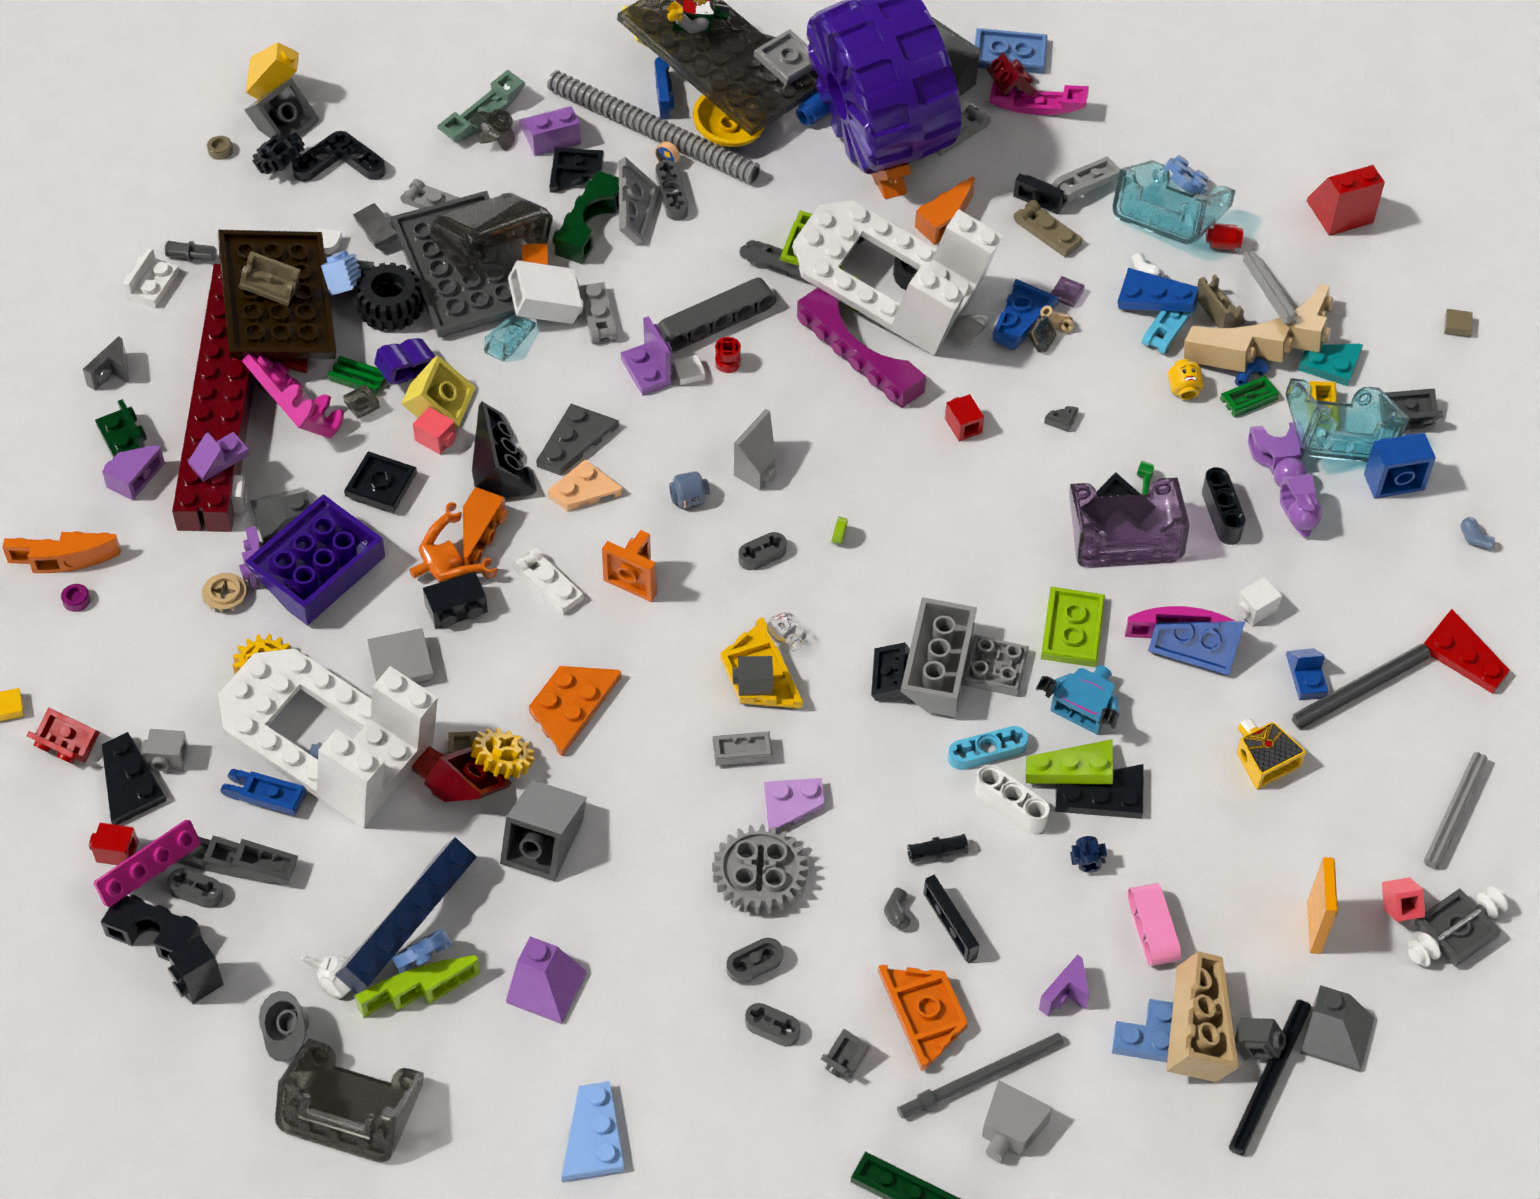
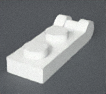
M537 547L528 551L526 557H520L513 562L517 573L562 615L584 600V594L558 571ZM533 564L538 567L534 571L529 568Z

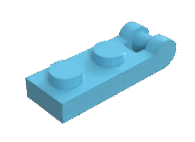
M1161 311L1146 331L1142 344L1148 347L1152 345L1158 348V352L1166 354L1172 342L1194 312ZM1157 334H1160V335L1164 336V338L1161 339V338L1157 337L1156 335H1157Z

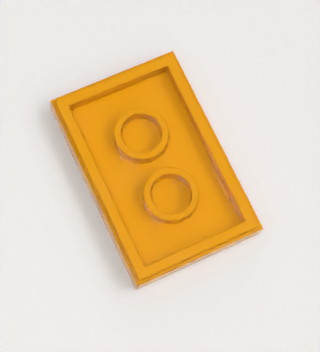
M1331 857L1322 858L1307 900L1310 953L1321 954L1338 912L1335 860Z

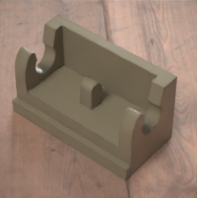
M251 251L248 256L247 266H243L239 288L288 306L298 288L300 269Z
M1213 275L1210 284H1208L1205 277L1200 278L1197 284L1199 290L1197 301L1218 328H1234L1244 323V310L1241 306L1235 309L1218 287L1220 280L1217 275Z

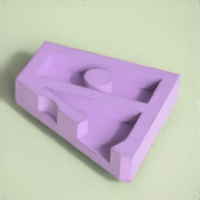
M822 778L764 782L768 832L775 826L777 834L778 829L789 823L794 825L802 821L805 816L813 815L824 809Z

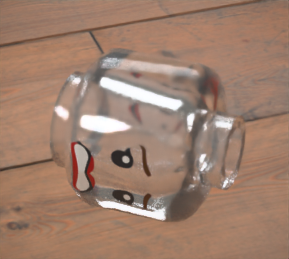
M776 614L767 623L766 633L781 653L790 654L796 652L804 645L807 637L806 628L793 614Z

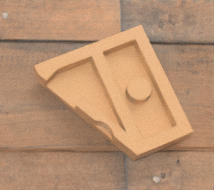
M586 459L548 490V497L566 511L578 509L582 505L598 503L601 497L614 494L616 498L623 494L622 487Z

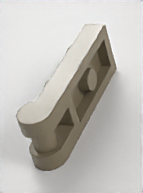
M1035 200L1028 202L1025 205V209H1019L1013 215L1017 224L1063 257H1067L1082 245L1083 238L1041 209L1039 203Z

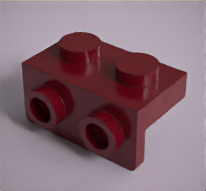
M1002 53L987 68V72L1005 95L1016 85L1029 97H1032L1038 91L1032 84L1035 81L1034 78L1025 70V66L1018 59L1012 61L1006 54Z

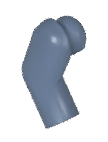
M1465 518L1461 522V531L1467 543L1491 550L1495 538L1482 534L1475 518Z

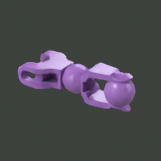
M1300 421L1289 422V430L1286 436L1274 437L1268 434L1263 426L1250 427L1248 445L1253 460L1270 469L1272 475H1274L1275 483L1280 487V505L1289 521L1303 537L1310 536L1312 529L1319 524L1323 515L1322 507L1316 500L1313 476L1311 473L1307 474L1306 466L1300 461L1304 455V445L1307 441V433L1303 424Z

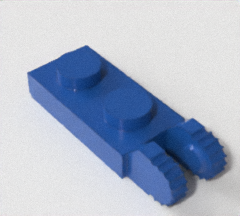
M658 56L654 61L655 82L660 118L665 120L670 119V109H674V96L669 94V92H672V82L668 71L670 69L669 60L664 56Z
M231 769L227 777L233 782L244 785V787L224 783L220 789V792L226 797L234 800L241 799V801L292 816L296 815L306 794V789L302 785L253 771L249 773L237 769Z

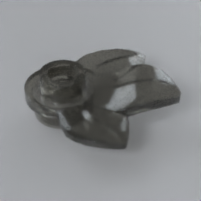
M495 109L492 112L479 111L472 116L470 122L480 127L478 131L480 144L497 141L504 151H508L515 141V134L511 129L513 119L507 111L502 109Z

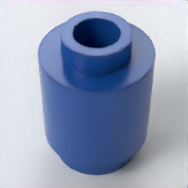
M818 92L800 103L799 108L796 109L797 118L806 126L815 124L830 113L828 104L821 102Z

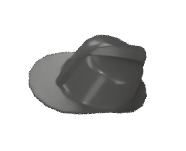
M278 991L272 993L264 1000L260 1008L259 1023L269 1056L275 1061L285 1062L296 1056L304 1045L309 1025L308 1014L304 1007L299 1004L296 997L289 992Z

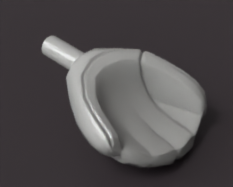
M981 314L960 316L954 324L956 339L965 345L972 344L973 339L987 327L988 318Z

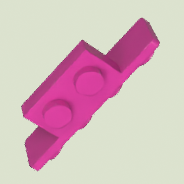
M184 820L96 879L94 886L104 906L111 907L200 846L201 841L192 822Z

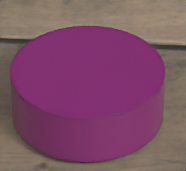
M71 584L64 588L61 593L63 606L72 612L84 610L91 601L87 587L82 584Z

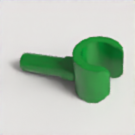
M1141 461L1137 476L1144 478L1142 495L1148 498L1149 484L1153 477L1154 465Z

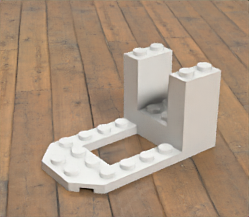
M854 200L818 205L794 240L792 248L799 262L801 278L934 356L982 283L1003 235L958 209L947 225L938 248L935 249ZM860 236L918 270L910 281L901 304L839 268Z
M295 648L254 653L218 693L223 734L298 785L304 786L307 791L362 828L366 827L433 746L438 697L391 666L372 686L371 699ZM301 689L360 728L361 731L354 739H351L336 729L319 748L318 759H316L268 727V725Z

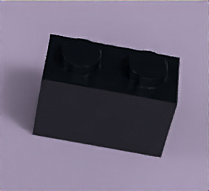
M475 571L423 588L425 606L435 629L449 627L456 622L477 618L488 612L486 595Z
M200 935L167 954L171 966L167 969L174 980L172 982L173 986L181 998L187 996L192 1004L224 985L216 957Z

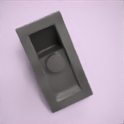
M118 336L83 368L88 387L96 390L103 383H106L113 374L125 382H129L127 354L121 337Z

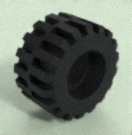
M390 262L389 265L379 263L377 267L374 265L369 267V271H364L361 274V278H358L356 286L358 312L363 322H367L371 328L376 326L377 330L383 331V329H388V332L394 331L393 329L396 328L402 330L405 329V325H412L414 323L413 319L417 320L419 318V312H422L421 284L419 277L414 274L411 268L406 269L405 265L397 266L393 262Z

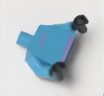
M1097 666L1093 673L1084 668H1079L1074 674L1069 673L1057 679L1042 676L1036 687L1037 691H1045L1047 698L1054 694L1051 712L1096 735L1099 734L1103 723L1111 725L1112 729H1115L1117 720L1120 717L1119 699L1114 695L1115 685L1108 681L1112 673L1105 666Z

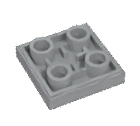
M423 628L367 639L376 682L390 666L415 683L434 679Z
M974 635L963 678V685L1018 697L1029 646Z

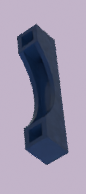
M456 837L443 846L407 893L335 973V976L356 994L366 989L477 856Z

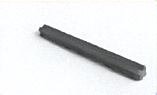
M1420 644L1297 711L1293 714L1292 722L1298 729L1304 728L1429 659L1430 649L1425 644Z

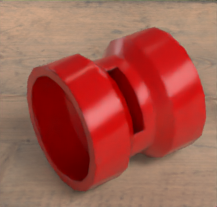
M722 337L715 344V366L723 373H733L741 365V344L734 337Z

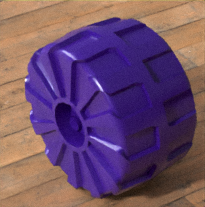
M842 0L816 12L809 19L807 24L808 54L811 67L819 76L817 79V90L821 102L828 104L832 115L831 127L835 136L843 138L847 157L852 163L857 161L861 172L873 174L887 168L909 164L955 143L962 127L961 104L956 79L941 35L922 0Z

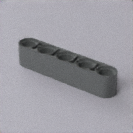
M757 277L661 320L658 326L661 330L663 341L668 342L672 351L675 352L767 311L776 303L777 297L762 278Z

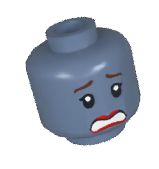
M697 471L675 475L673 482L669 483L672 503H677L681 509L703 505L705 503V495L710 494L708 480L702 479Z

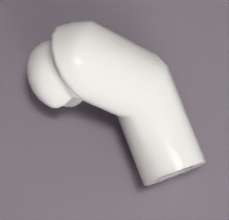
M1137 253L1133 255L1132 261L1135 270L1160 277L1164 276L1163 270L1158 266L1146 263L1144 254Z

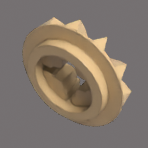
M232 573L214 575L206 581L202 588L204 603L211 610L218 609L221 613L224 609L229 608L234 611L236 605H243V599L247 596L244 580ZM227 586L229 594H227L226 597L222 599L220 594L224 592Z

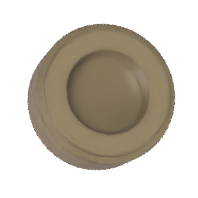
M225 136L213 137L207 143L208 154L213 159H226L233 152L232 142Z

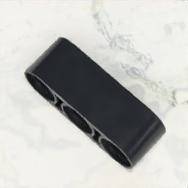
M1213 467L1205 474L1202 496L1219 540L1224 544L1234 545L1241 540L1246 522L1245 515L1228 472L1223 468Z

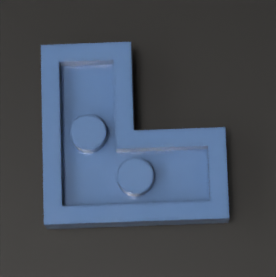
M1149 999L1146 1026L1116 1021L1112 1054L1167 1063L1173 1002Z

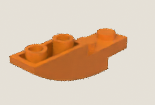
M61 532L59 541L52 539L4 538L2 546L8 563L30 564L33 573H58L79 570L108 561L121 553L117 535L106 532Z

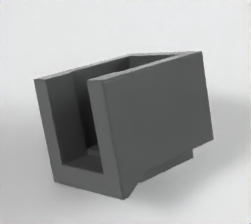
M1240 1018L1235 1035V1045L1244 1060L1251 1058H1279L1281 1050L1284 1049L1286 1044V1035L1275 1019Z

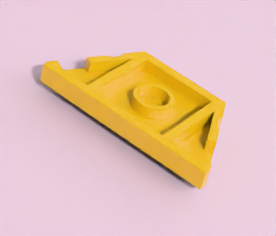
M761 617L748 633L743 632L734 644L729 645L720 653L723 667L740 704L802 708L803 700L764 617ZM738 656H772L773 695H738V685H733L732 668H738Z

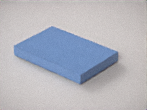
M976 29L975 46L980 49L978 68L987 69L993 60L1004 53L1012 61L1018 59L1025 66V70L1028 73L1044 74L1047 47L1046 34Z

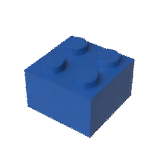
M1407 434L1389 439L1382 438L1373 442L1364 476L1374 499L1425 490L1436 459L1426 434Z

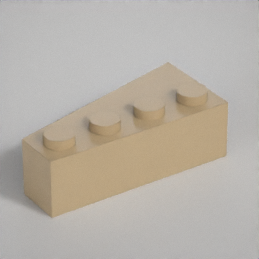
M1198 951L1178 965L1176 969L1166 1071L1218 1082L1239 1068L1223 957Z

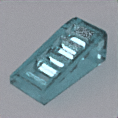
M516 314L511 315L485 336L484 352L501 361L507 360L535 328L536 322L525 317L516 316Z

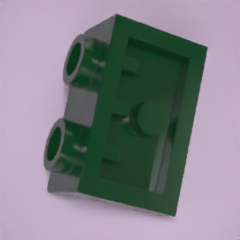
M123 399L118 401L120 410L95 419L96 426L113 458L119 452L144 448L143 441L147 440L142 425L137 426L135 424L137 417L132 406L127 408Z

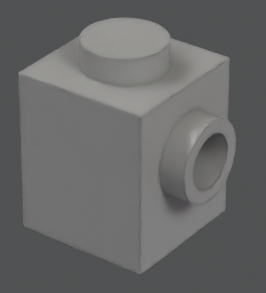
M150 729L148 739L143 740L142 756L146 757L148 767L157 771H183L189 747L185 732Z

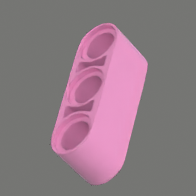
M1154 883L1129 888L1128 901L1149 966L1180 961V944L1160 884Z

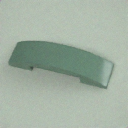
M506 70L490 83V92L461 115L456 112L452 113L437 125V128L453 141L463 140L478 133L496 120L512 104L525 86V82L511 71Z

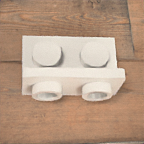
M147 248L145 253L138 258L132 272L128 273L125 277L124 287L126 288L128 300L156 308L179 275V266L156 259L154 250Z

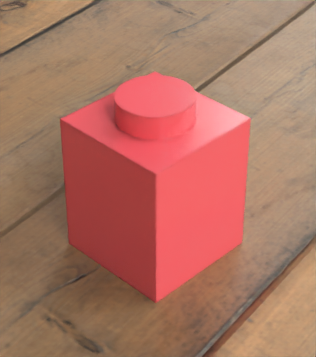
M430 407L413 423L415 441L438 454H441L447 447H451L456 440L454 420Z
M1408 877L1382 882L1383 910L1396 922L1425 917L1424 889L1414 880Z

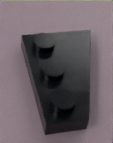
M128 732L102 744L112 824L118 825L166 801L163 791Z

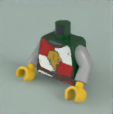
M676 0V2H672L667 7L669 12L667 17L669 21L673 22L672 30L687 31L689 34L702 31L709 32L712 29L713 18L728 20L730 6L715 4L716 0Z

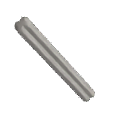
M1253 250L1249 253L1244 252L1243 262L1283 323L1286 325L1294 324L1297 321L1295 318L1296 312L1256 252Z
M1479 752L1473 753L1425 856L1424 864L1426 866H1430L1433 869L1439 867L1488 760L1486 755Z

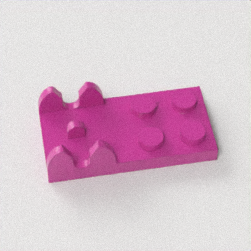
M250 354L245 356L242 362L298 428L330 439L334 436L343 422L344 411L339 409L325 417V411L330 406L331 396L323 394L312 400L302 390L303 385L288 374L289 369L279 361L276 363L271 362L261 355L258 358Z

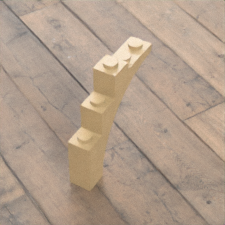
M1320 284L1313 296L1302 306L1294 310L1297 314L1295 317L1297 321L1294 324L1286 325L1279 317L1257 325L1236 328L1192 326L1185 339L1184 359L1201 365L1245 372L1249 362L1253 363L1257 357L1283 362L1286 353H1291L1292 348L1320 353L1323 343H1328L1331 331L1330 328H1327L1326 317L1327 312L1331 311L1333 297L1329 296L1330 286Z

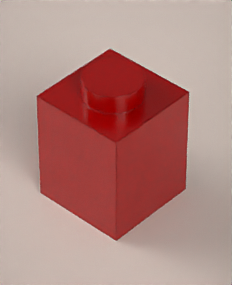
M970 394L956 397L946 402L945 420L958 441L983 432L984 415Z
M99 822L96 833H92L90 837L89 849L92 850L97 863L119 865L135 854L139 841L134 827Z

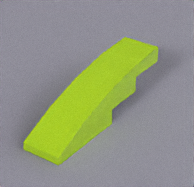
M476 955L442 960L410 969L356 994L357 1008L365 1018L388 1003H391L396 1011L421 996L425 998L428 1004H431L479 975V960Z

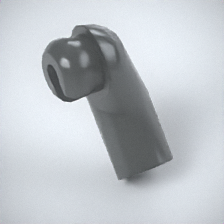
M897 887L894 888L885 905L884 914L893 927L896 926L899 930H905L910 925V917L906 915L902 905L908 894L903 889Z

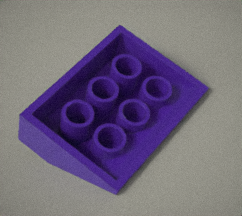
M323 494L244 562L249 570L286 610L308 626L385 558V551L381 536Z

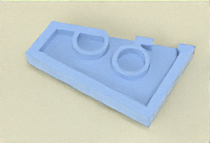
M610 1081L582 1085L578 1088L561 1176L562 1182L624 1172Z

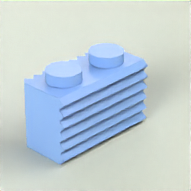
M347 250L327 257V263L321 265L330 296L352 290L357 286V280L361 278V269H359L360 265L357 264L356 254L348 255Z

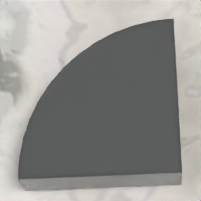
M1066 406L1065 409L1052 410L1046 415L1044 423L1069 432L1078 415L1079 408Z

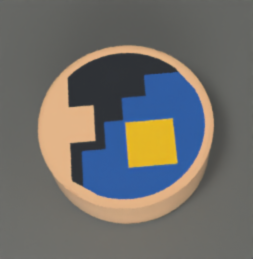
M662 142L655 149V156L659 162L671 160L677 163L680 160V153L677 147L670 142Z

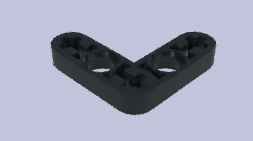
M345 131L333 132L292 163L294 178L302 182L313 179L339 159L370 180H379L386 173L383 158ZM354 153L363 154V156L360 158L351 157V155ZM318 154H328L324 159L316 158Z

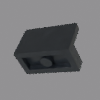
M1021 173L1015 179L1013 194L1015 198L1025 202L1035 200L1041 208L1055 214H1059L1067 202L1064 199L1065 191L1053 187L1050 183Z

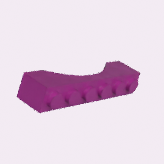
M817 287L798 300L797 318L799 322L811 329L819 340L826 342L838 356H842L848 361L855 371L863 374L871 385L878 387L885 393L891 402H895L903 408L925 393L926 375L911 362L881 355L855 339L841 319L838 300Z

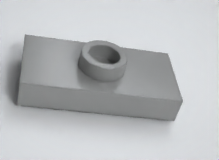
M769 731L713 736L715 766L773 760Z

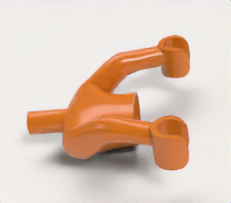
M450 502L447 504L445 514L431 525L419 546V553L423 562L409 569L414 579L429 571L439 583L474 571L476 574L482 573L485 578L489 579L497 575V567L493 569L486 568L492 564L491 558H485L480 564L461 566L463 564L462 559L450 540L442 544H434L436 538L446 525L460 521L462 512L450 513L456 509V503Z

